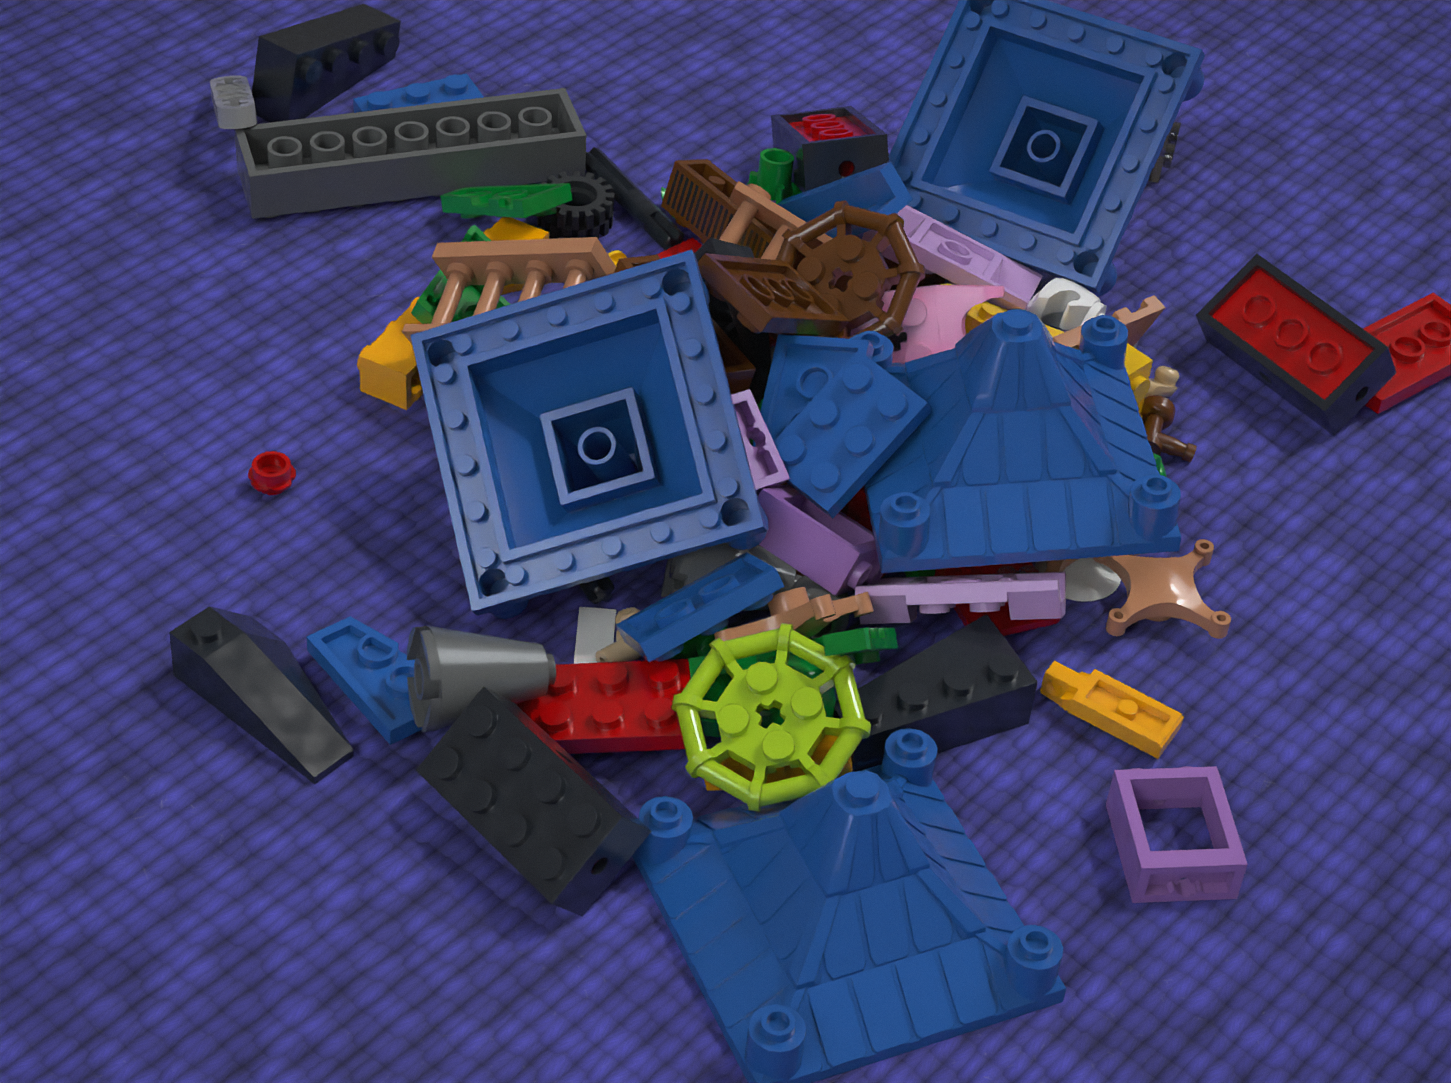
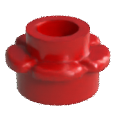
M268 451L257 455L253 459L252 467L248 472V478L252 480L251 485L257 491L267 495H277L291 487L292 480L296 478V470L285 454Z

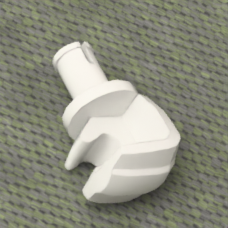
M1055 278L1048 282L1029 301L1025 311L1037 315L1045 325L1069 331L1083 325L1084 322L1091 318L1105 315L1107 306L1100 303L1101 300L1085 287L1068 279Z

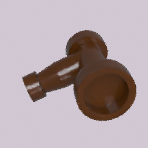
M1159 395L1144 398L1141 416L1152 452L1159 456L1162 452L1167 455L1182 457V460L1191 463L1197 445L1185 444L1174 437L1161 433L1162 430L1167 429L1173 423L1176 412L1174 404L1169 399Z

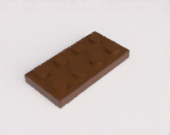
M705 253L698 262L700 274L706 280L704 283L709 293L720 301H728L739 311L737 319L754 333L760 334V332L778 335L780 333H792L795 335L813 334L815 336L839 335L849 323V320L786 261Z

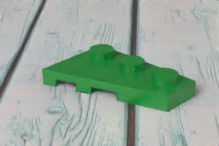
M570 183L463 187L440 195L443 212L458 213L464 219L484 215L499 218H527L529 216L537 217L557 213L556 206L572 201Z

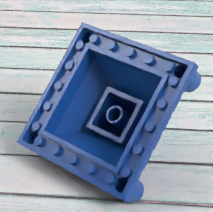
M959 0L889 154V162L891 161L913 199L907 205L1020 264L1073 281L1085 287L1097 297L1105 295L1113 288L1117 279V270L1112 260L1132 218L1137 202H1139L1148 182L1150 173L1161 153L1166 137L1177 117L1182 102L1193 99L1203 88L1205 79L1200 66L1205 54L1202 49L1048 0Z
M693 250L410 335L471 610L477 616L490 613L494 617L501 619L513 618L521 614L527 607L529 599L536 596L550 594L573 587L574 585L591 582L619 572L629 571L725 542L735 549H751L759 545L766 537L769 529L768 517L761 507L709 311V291L701 277L697 258Z
M1011 309L1006 312L997 313L972 329L955 344V348L905 362V364L892 363L893 344L887 337L878 332L864 331L850 338L870 340L874 348L872 360L927 401L932 409V412L864 485L881 573L1179 551L1181 534L1177 518L1181 491L1175 482L1160 475L1157 470L1156 461L1148 442L1147 433L1124 365L1128 329L1125 324L1109 315H1100L1084 322L1081 327L1078 350L1054 342L1051 334L1037 315L1023 309Z
M910 728L895 731L886 739L882 765L862 771L846 773L802 798L763 806L760 812L749 811L748 805L744 803L739 807L712 812L693 820L692 811L686 803L668 796L655 797L641 807L638 819L652 832L634 852L632 857L748 1083H813L1064 1001L1067 988L1058 975L1063 956L1061 940L1054 932L1045 927L1037 925L1024 926L1014 908L1010 906L1003 890L993 874L985 866L986 863L973 842L967 837L963 826L951 807L947 805L943 794L932 778L938 749L935 741L928 734Z

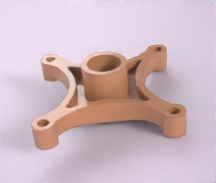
M1200 539L1196 541L1194 550L1182 557L1154 558L1131 555L1093 557L1094 561L1104 564L1113 570L1122 580L1127 591L1128 599L1121 609L1115 608L1110 610L1106 631L1112 636H1121L1125 633V629L1139 620L1166 621L1172 617L1194 623L1208 631L1209 635L1214 638L1221 639L1226 637L1231 622L1230 615L1224 611L1214 612L1201 599L1193 578L1198 569L1210 564L1214 550L1213 543Z
M800 587L773 595V599L768 603L771 617L716 632L714 637L715 639L720 638L722 641L777 629L780 628L781 623L792 624L793 630L811 638L841 616L854 613L856 618L874 612L868 592L832 601L830 594L809 601L806 588Z

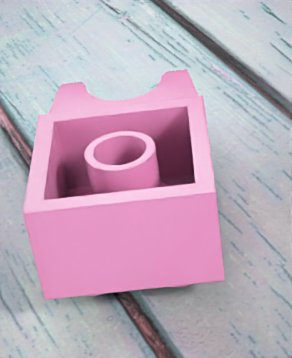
M930 285L917 287L901 325L904 329L902 332L907 334V341L900 342L901 349H896L893 346L892 363L905 364V362L955 348V344L967 334L965 319L969 310L973 306L989 299L1003 297L1005 293L1004 286ZM895 290L885 291L882 297L884 302L882 310L886 313ZM873 318L851 330V336L879 320Z

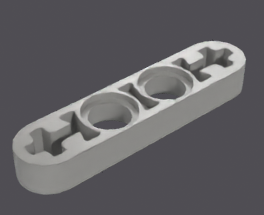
M223 76L210 80L212 103L219 128L241 129L257 124L255 101L247 77Z

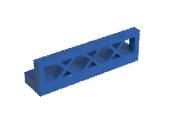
M890 161L788 197L777 205L805 222H809L834 208V204L837 201L846 200L851 206L889 215L891 213L897 214L913 199ZM852 225V235L870 231V229ZM837 227L825 234L835 238L837 236Z

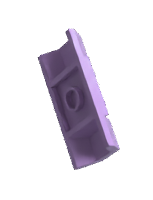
M908 205L897 213L904 219V231L919 264L925 266V274L935 273L949 280V283L953 285L1004 286L1005 293L1003 297L987 300V302L1007 310H1025L1043 275ZM870 230L864 232L862 240L870 242L878 231ZM890 244L882 255L899 264Z
M1066 572L880 578L875 585L868 583V585L855 586V595L865 592L869 593L874 612L859 617L860 624L911 623L917 618L918 605L920 613L934 614L950 612V608L956 607V604L969 603L970 612L999 611L1000 606H1005V602H1008L1011 620L1062 618L1066 612Z

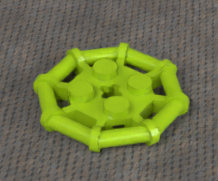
M781 623L780 628L725 641H722L720 638L712 641L709 644L711 650L681 694L674 695L671 706L677 712L688 760L685 769L692 778L701 777L746 803L749 811L760 812L763 806L802 798L836 779L861 740L869 737L871 723L864 716L853 673L855 663L848 655L825 656L824 646L793 630L792 624ZM777 650L775 663L757 662L748 669L743 670L736 662L737 659ZM790 652L824 672L811 679L789 667ZM724 668L732 678L731 682L717 702L703 700V697ZM835 686L843 716L841 719L826 717L821 694ZM772 707L780 709V716L785 720L781 725L772 723L767 729L760 726L762 717L759 713L762 710H769ZM700 717L717 720L722 741L711 749H707ZM824 736H838L821 764H815L811 756ZM730 757L754 771L752 782L720 763ZM790 765V769L800 767L805 775L766 783L767 775L777 772L776 768Z

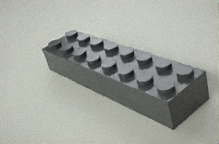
M565 88L262 123L247 128L234 129L237 170L252 219L262 217L274 218L279 215L301 212L314 213L325 209L348 206L360 207L364 204L388 201L400 202L405 199L427 196L440 197V195L463 187L527 185L542 181L546 182L547 177L551 175L558 179V173L566 171L567 176H573V171H580V176L585 177L587 135Z

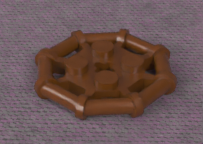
M846 200L835 202L834 208L792 231L787 229L782 234L784 241L776 260L786 261L793 267L798 252L805 256L798 264L797 272L849 320V323L841 333L835 335L834 338L850 339L864 331H875L885 337L893 334L898 336L904 330L901 325L920 280L925 278V266L919 264L904 231L903 218L896 213L886 215L851 206ZM852 225L878 231V233L870 242L852 235ZM837 227V236L813 250L806 245V243ZM890 244L899 262V266L893 269L888 268L882 255ZM842 275H853V278L847 282L849 289L845 292L834 288L839 277ZM898 284L886 313L882 310L884 306L882 301L886 289L889 292L892 285ZM873 318L879 320L851 336V330ZM780 333L783 335H795L792 333ZM800 334V335H798V336L821 337V336H815V335H813V334Z

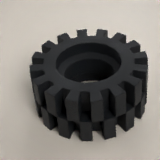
M566 171L558 173V179L551 175L547 177V183L542 181L541 184L570 183L572 201L556 206L557 213L537 216L538 226H541L542 230L550 232L551 239H558L561 236L563 238L597 237L599 240V234L605 237L609 229H612L614 193L610 184L606 185L605 179L600 177L594 180V174L589 172L583 177L580 176V171H573V176H567Z

